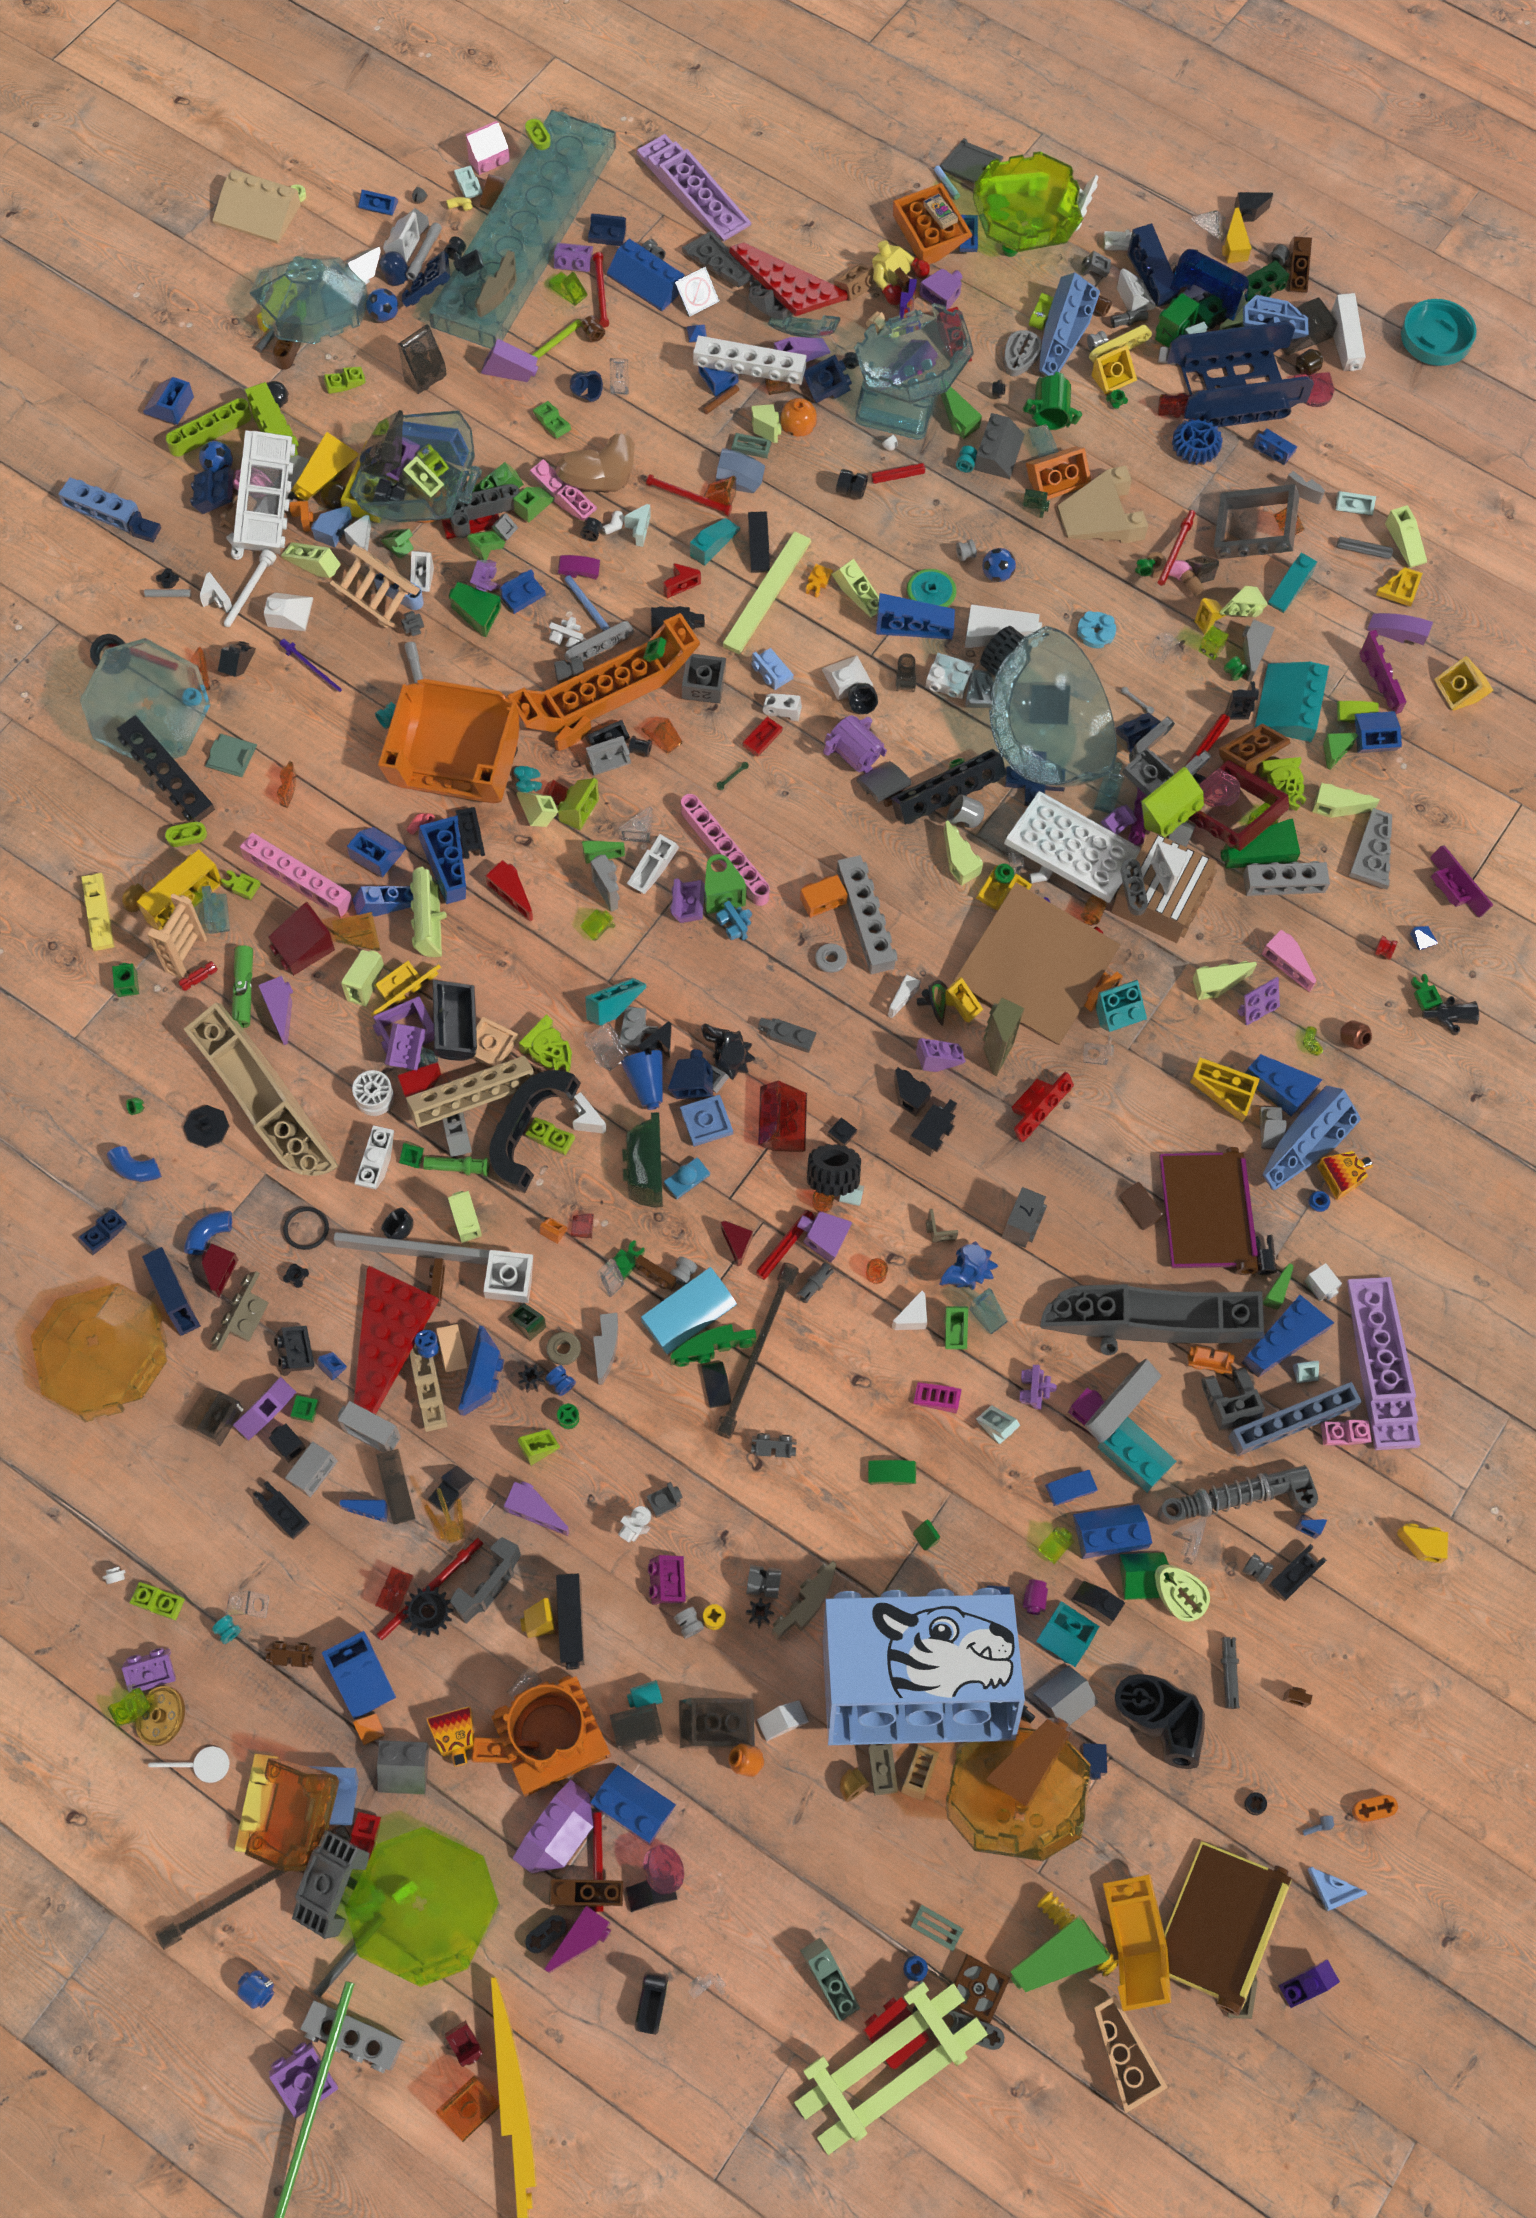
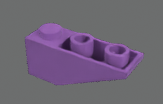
M789 337L774 343L775 350L806 355V362L831 352L823 338Z

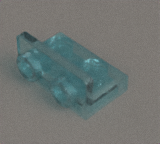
M203 886L205 924L209 933L230 931L227 895H217V893L212 892L210 886Z

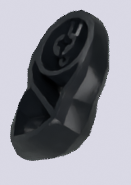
M1136 1674L1121 1680L1116 1688L1115 1704L1123 1719L1145 1735L1160 1737L1164 1761L1169 1765L1181 1769L1197 1768L1200 1762L1205 1732V1713L1197 1696L1177 1688L1166 1679L1153 1675Z

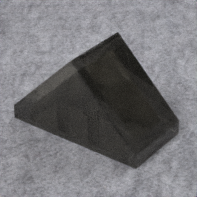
M1204 555L1186 560L1193 568L1194 577H1198L1201 583L1214 580L1219 560Z

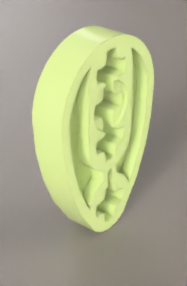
M1164 1564L1157 1568L1155 1572L1156 1587L1161 1600L1169 1612L1186 1622L1199 1619L1206 1612L1210 1603V1594L1205 1584L1194 1575L1177 1566ZM1165 1572H1168L1169 1578L1172 1580V1582L1165 1579ZM1180 1587L1184 1593L1189 1595V1599L1196 1603V1610H1193V1607L1179 1594L1178 1589Z

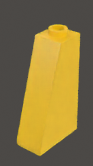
M326 432L291 491L298 498L308 501L326 484L330 483L348 468L358 457L359 453Z

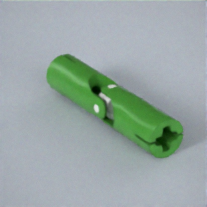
M237 946L234 949L233 974L235 982L233 984L232 1018L242 1028L249 1027L251 1020L253 948L249 946Z

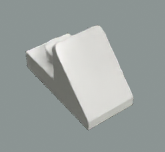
M210 572L207 573L200 592L203 607L215 601L219 608L222 607L226 613L230 612L233 608L230 598Z
M580 1092L574 1096L575 1105L573 1107L580 1117L573 1121V1129L595 1133L606 1132V1123Z

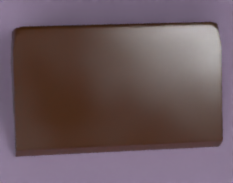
M1139 1181L1119 1195L1142 1230L1161 1220L1163 1214Z

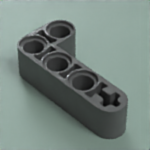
M507 484L448 500V516L455 536L465 538L470 534L469 520L514 510L513 498L519 494V488L514 484Z

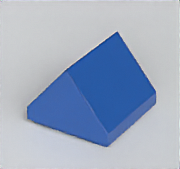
M334 1352L318 1358V1366L332 1381L347 1368Z

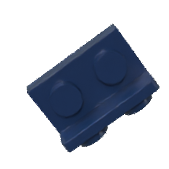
M591 213L588 243L613 246L624 244L627 231L625 217Z

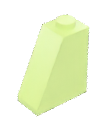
M362 950L343 978L341 984L348 1002L367 1006L374 990V985L384 966L382 956L378 952Z

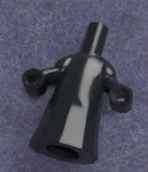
M1450 996L1445 1003L1439 1004L1435 1010L1422 1011L1423 1019L1436 1018L1442 1025L1449 1028L1452 1035L1456 1036L1460 1032V1027L1453 1023L1477 1025L1479 1022V1008L1476 1001L1454 1004L1455 998Z

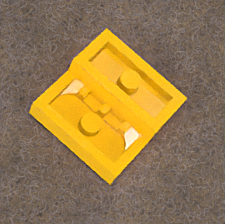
M996 865L977 894L976 899L998 911L1015 883L1030 890L1032 884L1018 874H1015L1013 880L1009 883L998 882L994 875L995 869L998 866Z

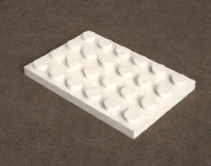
M1040 791L1004 842L1005 845L1108 903L1111 902L1123 883L1120 872L1123 862L1129 858L1136 860L1141 850L1140 847L1135 846L1133 843Z

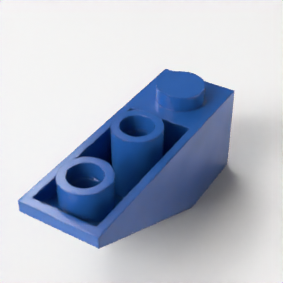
M361 886L353 898L357 917H375L411 908L413 894L410 886Z

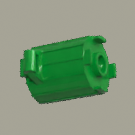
M1055 372V375L1039 377L1035 388V399H1027L1022 408L1025 413L1032 415V419H1034L1038 427L1045 430H1058L1065 426L1069 428L1071 423L1076 425L1082 417L1081 411L1071 407V384L1068 379L1064 378V374L1060 372Z

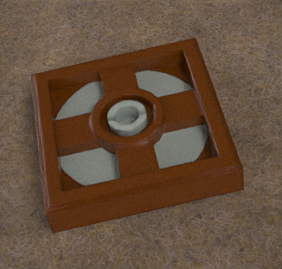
M966 1954L954 1980V1985L965 2000L958 2007L990 2024L1011 1977Z

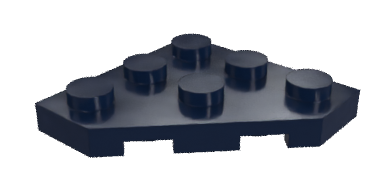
M442 251L426 264L427 268L424 274L420 272L417 278L412 281L413 285L410 291L406 289L403 292L402 302L406 308L409 305L417 304L422 296L425 294L430 295L435 290V287L444 285L449 281V256L445 251Z

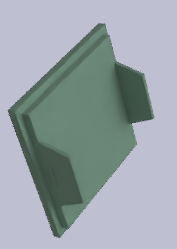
M220 734L218 740L215 739L210 749V756L205 767L242 778L257 744Z

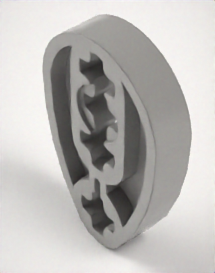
M1020 330L1014 332L1008 338L1004 354V365L1008 375L1018 376L1026 372L1040 356L1042 343L1035 333ZM1028 339L1027 346L1024 348V353L1019 355L1021 352V347H1023L1024 341Z

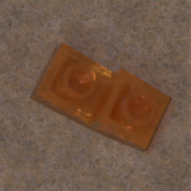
M291 761L280 772L282 785L277 791L279 803L285 808H288L296 787V771Z

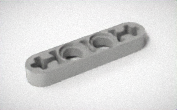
M628 621L621 622L570 648L564 657L567 662L572 658L581 657L583 662L630 638L634 633V629Z

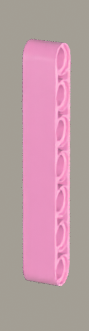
M693 794L684 795L681 799L682 816L714 855L722 854L728 857L732 864L740 863V865H734V867L745 881L746 895L755 905H765L769 901L770 887L698 797ZM719 860L720 863H721V864L724 866V868L726 869V867H727L726 863H725L724 861H722V860ZM746 877H751L752 879H751V880H746L745 878H746ZM757 892H764V894L759 895Z

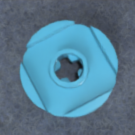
M1088 611L1079 621L1077 635L1078 637L1080 636L1086 646L1103 648L1104 645L1110 644L1114 640L1116 634L1115 619L1111 615L1101 612ZM1096 627L1100 630L1098 631V633L1094 632L1095 630L1092 628Z

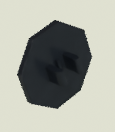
M206 1105L191 1111L183 1127L190 1143L208 1148L222 1142L230 1126L224 1111Z

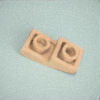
M458 1324L435 1328L445 1372L468 1368Z

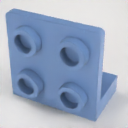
M309 1766L307 1777L310 1788L304 1818L305 1823L352 1825L359 1783L356 1768Z

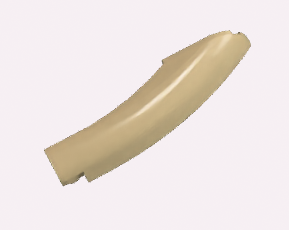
M215 1002L184 1028L185 1032L232 1092L253 1124L254 1129L284 1166L295 1173L308 1176L323 1175L339 1167L318 1131L285 1083L236 1020H233L221 1003Z

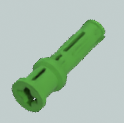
M425 1156L423 1166L424 1170L464 1172V1174L469 1176L470 1174H483L484 1177H488L490 1160L487 1157L485 1159H472L471 1156H467L465 1159Z

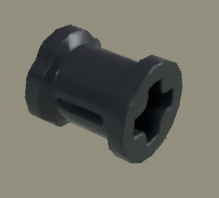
M632 736L628 749L629 753L636 752L649 757L652 740L645 741Z

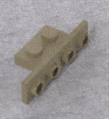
M255 1271L246 1274L242 1279V1288L231 1301L233 1306L230 1312L223 1316L221 1320L222 1327L219 1332L214 1334L211 1340V1344H213L210 1349L211 1351H220L229 1333L246 1342L250 1341L269 1302L251 1293L260 1274L259 1272Z

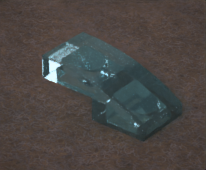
M1046 424L1028 430L1033 447H1036L1039 458L1059 452Z

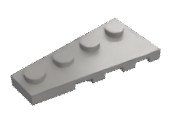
M1375 808L1372 809L1349 875L1352 878L1386 890L1389 888L1390 883L1389 858L1391 854L1392 814Z

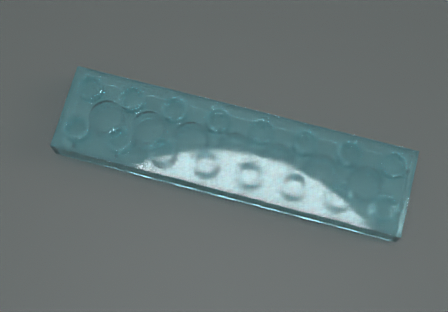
M550 111L543 123L550 135V147L545 150H538L532 143L530 144L463 255L465 256L478 249L481 253L484 267L467 277L461 271L458 272L456 269L453 271L449 281L445 284L429 311L431 328L489 349L493 347L497 338L503 341L552 258L557 243L562 241L616 149L615 131L601 127L596 123H589L569 116L564 112ZM508 250L515 252L517 281L513 289L494 310L483 317H478L475 301L477 297H480L482 284L486 283L488 276L494 277L495 272L499 271L501 259L505 257Z

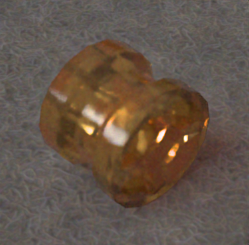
M815 1191L812 1200L813 1208L817 1212H829L833 1207L834 1196H827Z
M880 1258L870 1260L866 1269L868 1281L873 1284L885 1281L888 1272L887 1263Z

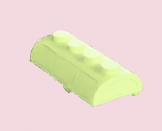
M419 867L413 871V882L410 883V889L413 894L411 908L414 912V918L411 920L414 930L412 944L424 956L441 957V920L447 918V914L444 911L440 912V893L437 881L429 874L428 869Z

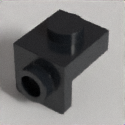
M478 249L463 257L457 252L453 253L454 267L458 272L461 271L465 277L484 267L482 256Z

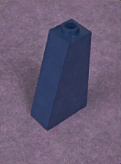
M160 1247L142 1256L166 1312L180 1336L201 1327L164 1249Z

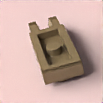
M869 1744L868 1752L874 1796L898 1793L892 1744L879 1746Z

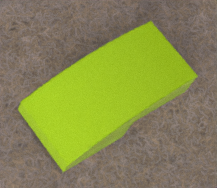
M361 367L343 368L342 373L324 374V382L328 394L347 391L366 383Z
M1337 702V721L1355 723V714L1379 712V703Z
M537 1117L534 1118L525 1134L533 1141L565 1156L575 1140L574 1134L555 1128L553 1123Z
M139 1582L129 1604L176 1621L185 1599L181 1596L162 1591L157 1587Z

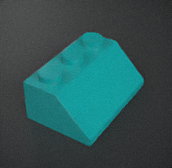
M1128 1416L1114 1433L1097 1447L1146 1493L1177 1462Z

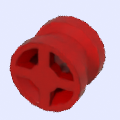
M1382 935L1374 954L1377 956L1383 955L1386 959L1390 960L1398 941L1387 940Z

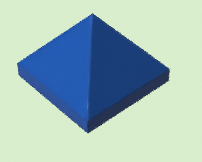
M705 325L687 326L689 343L696 342L698 335L707 337Z

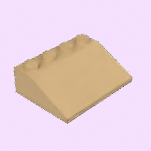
M232 169L224 182L212 221L214 224L278 244L301 205L298 190Z

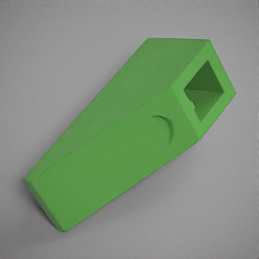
M504 462L464 495L507 484H514L520 488L524 484L516 470Z

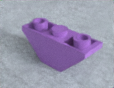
M924 1038L918 1040L916 1054L923 1071L938 1072L966 1062L963 1050L959 1044Z
M280 1377L233 1426L249 1441L296 1394V1391Z

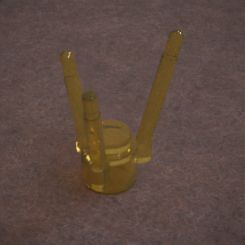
M438 1488L437 1494L447 1522L443 1525L444 1529L430 1507L425 1505L424 1508L439 1531L441 1539L446 1540L447 1544L463 1539V1533L466 1532L463 1524L461 1499L457 1500V1524L456 1521H451L441 1489Z

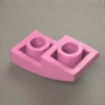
M1368 1420L1321 1423L1323 1445H1355L1372 1442Z

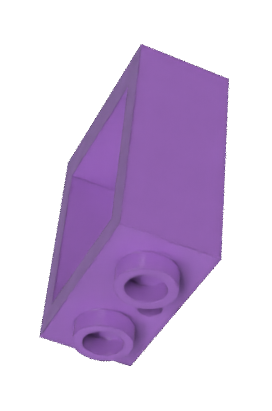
M420 997L373 1016L375 1024L372 1026L377 1037L381 1035L384 1040L381 1042L385 1053L388 1050L389 1037L384 1026L414 1013H417L426 1031L422 1046L434 1041V1024Z

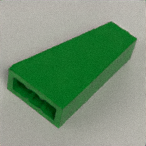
M1287 819L1269 826L1241 851L1225 844L1221 850V860L1225 862L1226 869L1247 867V865L1254 863L1267 865L1271 863L1289 864L1297 862L1301 853L1294 820Z

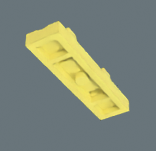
M102 873L82 876L92 948L94 951L113 948L115 946L104 876Z
M262 1754L254 1755L234 1850L236 1852L260 1855L279 1757ZM255 1782H260L266 1785L255 1784Z

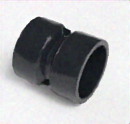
M842 469L837 481L836 493L843 495L850 493L851 497L862 499L866 490L868 475L860 473L854 475L853 471Z
M380 478L373 502L383 506L387 503L389 508L400 511L407 487L397 483L392 485L391 481Z

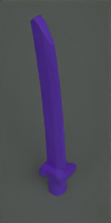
M286 639L280 641L279 644L286 650V655L294 654L338 692L342 691L338 685L296 650L293 642L290 644Z

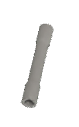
M432 223L418 254L406 272L408 279L415 280L426 256L442 230L440 224Z
M407 642L404 645L410 663L414 683H417V680L423 679L416 643Z

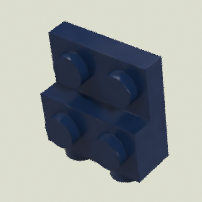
M836 355L805 370L804 377L816 403L832 395L836 399L851 391L849 385L852 384V381L848 374H844L843 371L846 370V367L842 360L838 361Z
M227 467L215 473L208 469L194 475V481L191 483L193 497L190 498L191 505L200 513L205 514L231 503L233 498L234 471Z

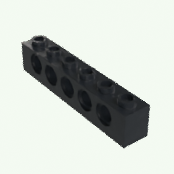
M136 715L116 729L119 734L117 739L124 747L128 745L132 750L130 752L132 757L137 762L141 760L145 765L143 766L145 772L150 777L154 775L158 780L156 781L158 787L163 792L167 790L170 794L169 799L171 802L183 809L181 813L188 821L200 822L215 810L211 801ZM137 738L143 739L140 744H134V741ZM150 753L156 754L153 759L146 758ZM162 768L169 769L166 774L159 773ZM182 783L179 789L172 788L173 784ZM187 798H195V801L193 803H185V800Z
M990 749L891 797L896 819L905 825L911 824L920 817L930 815L933 811L948 806L959 795L967 796L974 791L983 789L984 786L990 783L998 782L1001 778L1007 776L1002 754L994 749Z

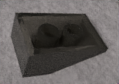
M1320 297L1297 307L1302 315L1308 317L1309 335L1292 339L1290 346L1282 349L1286 356L1333 338L1338 323Z
M428 324L398 343L404 381L417 394L429 389L430 386L447 375L445 361Z
M399 410L377 424L361 452L359 459L361 463L360 471L381 477L401 466L403 411Z
M688 1698L679 1700L680 1749L735 1748L738 1744L743 1743L755 1746L753 1699Z

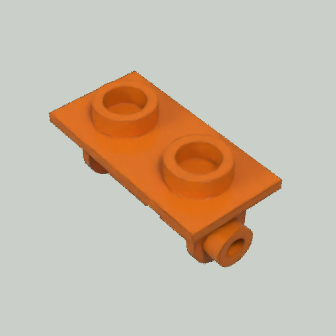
M1197 1345L1190 1347L1189 1354H1187L1188 1366L1199 1370L1209 1369L1220 1374H1232L1231 1363L1234 1362V1355L1231 1352L1215 1349L1214 1356H1210L1211 1348Z

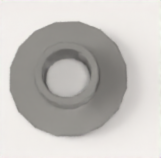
M824 944L817 950L815 961L821 970L834 973L844 968L847 963V954L837 944ZM833 955L837 960L835 962H828L825 957Z

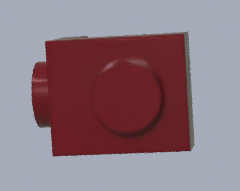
M466 2020L444 2034L461 2067L475 2063L483 2054L481 2046Z

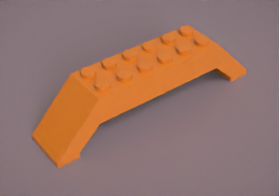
M679 613L665 620L664 624L649 640L651 641L659 637L666 640L665 652L659 659L651 662L644 659L647 642L544 692L526 690L523 687L507 695V698L516 703L518 715L526 728L560 733L566 725L573 729L584 715L593 720L666 685L698 648L700 641L682 614Z

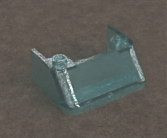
M869 362L857 404L856 422L861 426L911 439H923L927 434L938 401L941 380L937 379L933 393L922 391L916 395L915 400H910L879 392L880 382L872 378L873 362Z

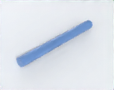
M570 575L565 577V582L603 631L609 629V625Z

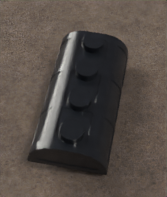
M433 980L434 1053L442 1059L455 1061L469 1060L476 1055L477 1049L475 986Z

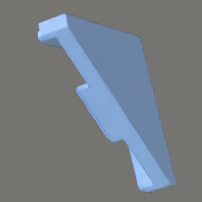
M1314 1867L1307 1869L1326 1912L1367 1895L1366 1890L1359 1889L1348 1884V1882L1314 1869Z

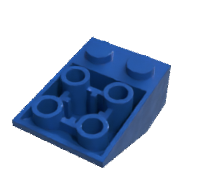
M365 1631L321 1652L354 1720L397 1698Z

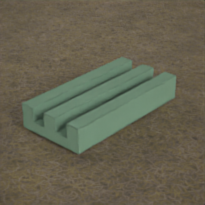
M735 433L731 450L768 459L772 442L764 438Z
M923 1905L920 1906L910 1926L952 1952L964 1930ZM924 1912L925 1914L931 1916L932 1918L938 1920L944 1925L955 1930L956 1934L954 1935L944 1928L938 1926L937 1924L921 1916L922 1913ZM918 1921L952 1939L951 1944L917 1925Z

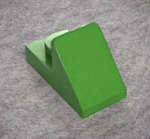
M395 529L381 539L382 543L398 558L404 557L414 549L409 541V538L413 536L410 529Z
M494 531L469 534L467 537L472 552L481 560H487L491 550L502 549L506 543Z
M946 1306L944 1314L945 1349H967L968 1306Z

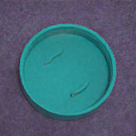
M1427 299L1415 304L1408 311L1401 328V340L1407 351L1416 359L1430 365L1446 366L1455 364L1468 355L1475 341L1477 328L1470 313L1457 303L1445 299Z

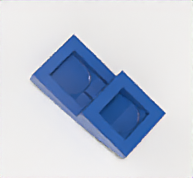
M1090 1470L1079 1472L1045 1485L1054 1506L1071 1502L1076 1498L1098 1491Z

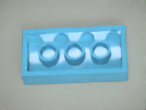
M710 1267L641 1316V1322L663 1351L669 1355L735 1307L737 1303Z

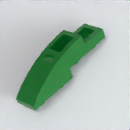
M732 1324L705 1331L682 1344L670 1355L671 1366L684 1367L689 1365L690 1362L697 1361L700 1364L708 1363L711 1359H715L714 1350L725 1352L729 1351L731 1347L737 1346L749 1348L756 1344L755 1329L733 1332Z

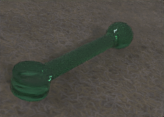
M743 762L741 767L723 782H718L717 789L723 790L725 784L742 770L748 769V762Z

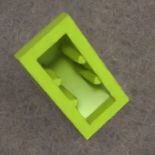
M549 1429L517 1439L519 1448L530 1466L560 1448Z

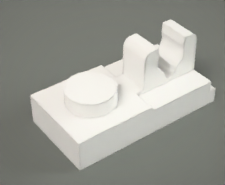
M1129 229L1125 232L1105 231L1104 250L1128 251L1132 232H1129Z

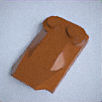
M1261 724L1219 748V756L1224 763L1230 760L1253 774L1257 770V764L1288 746L1291 742L1289 738Z

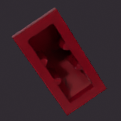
M724 1220L721 1222V1231L738 1267L742 1265L753 1238V1231Z

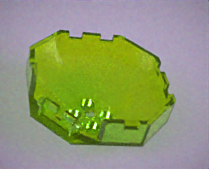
M1033 152V156L1024 158L1023 154L1011 156L1005 162H1000L999 159L991 160L975 182L973 202L986 237L1016 252L1065 244L1083 220L1077 204L1080 187L1077 179L1074 180L1072 166L1043 152ZM1028 221V225L1022 226V222Z
M423 1826L376 1845L366 1869L363 1871L345 1907L358 1956L361 1959L419 1987H423L468 1969L478 1946L482 1945L500 1903L485 1857ZM418 1896L422 1900H427V1903L423 1905L424 1909L422 1911H419L418 1907H413V1903L416 1902V1897Z

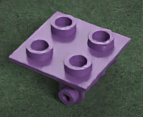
M1276 977L1244 995V1004L1237 1011L1240 1016H1245L1246 1025L1259 1020L1264 1015L1280 1007L1279 978Z

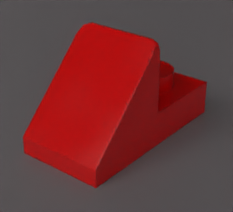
M674 563L675 577H670L663 582L664 594L668 599L700 585V570Z

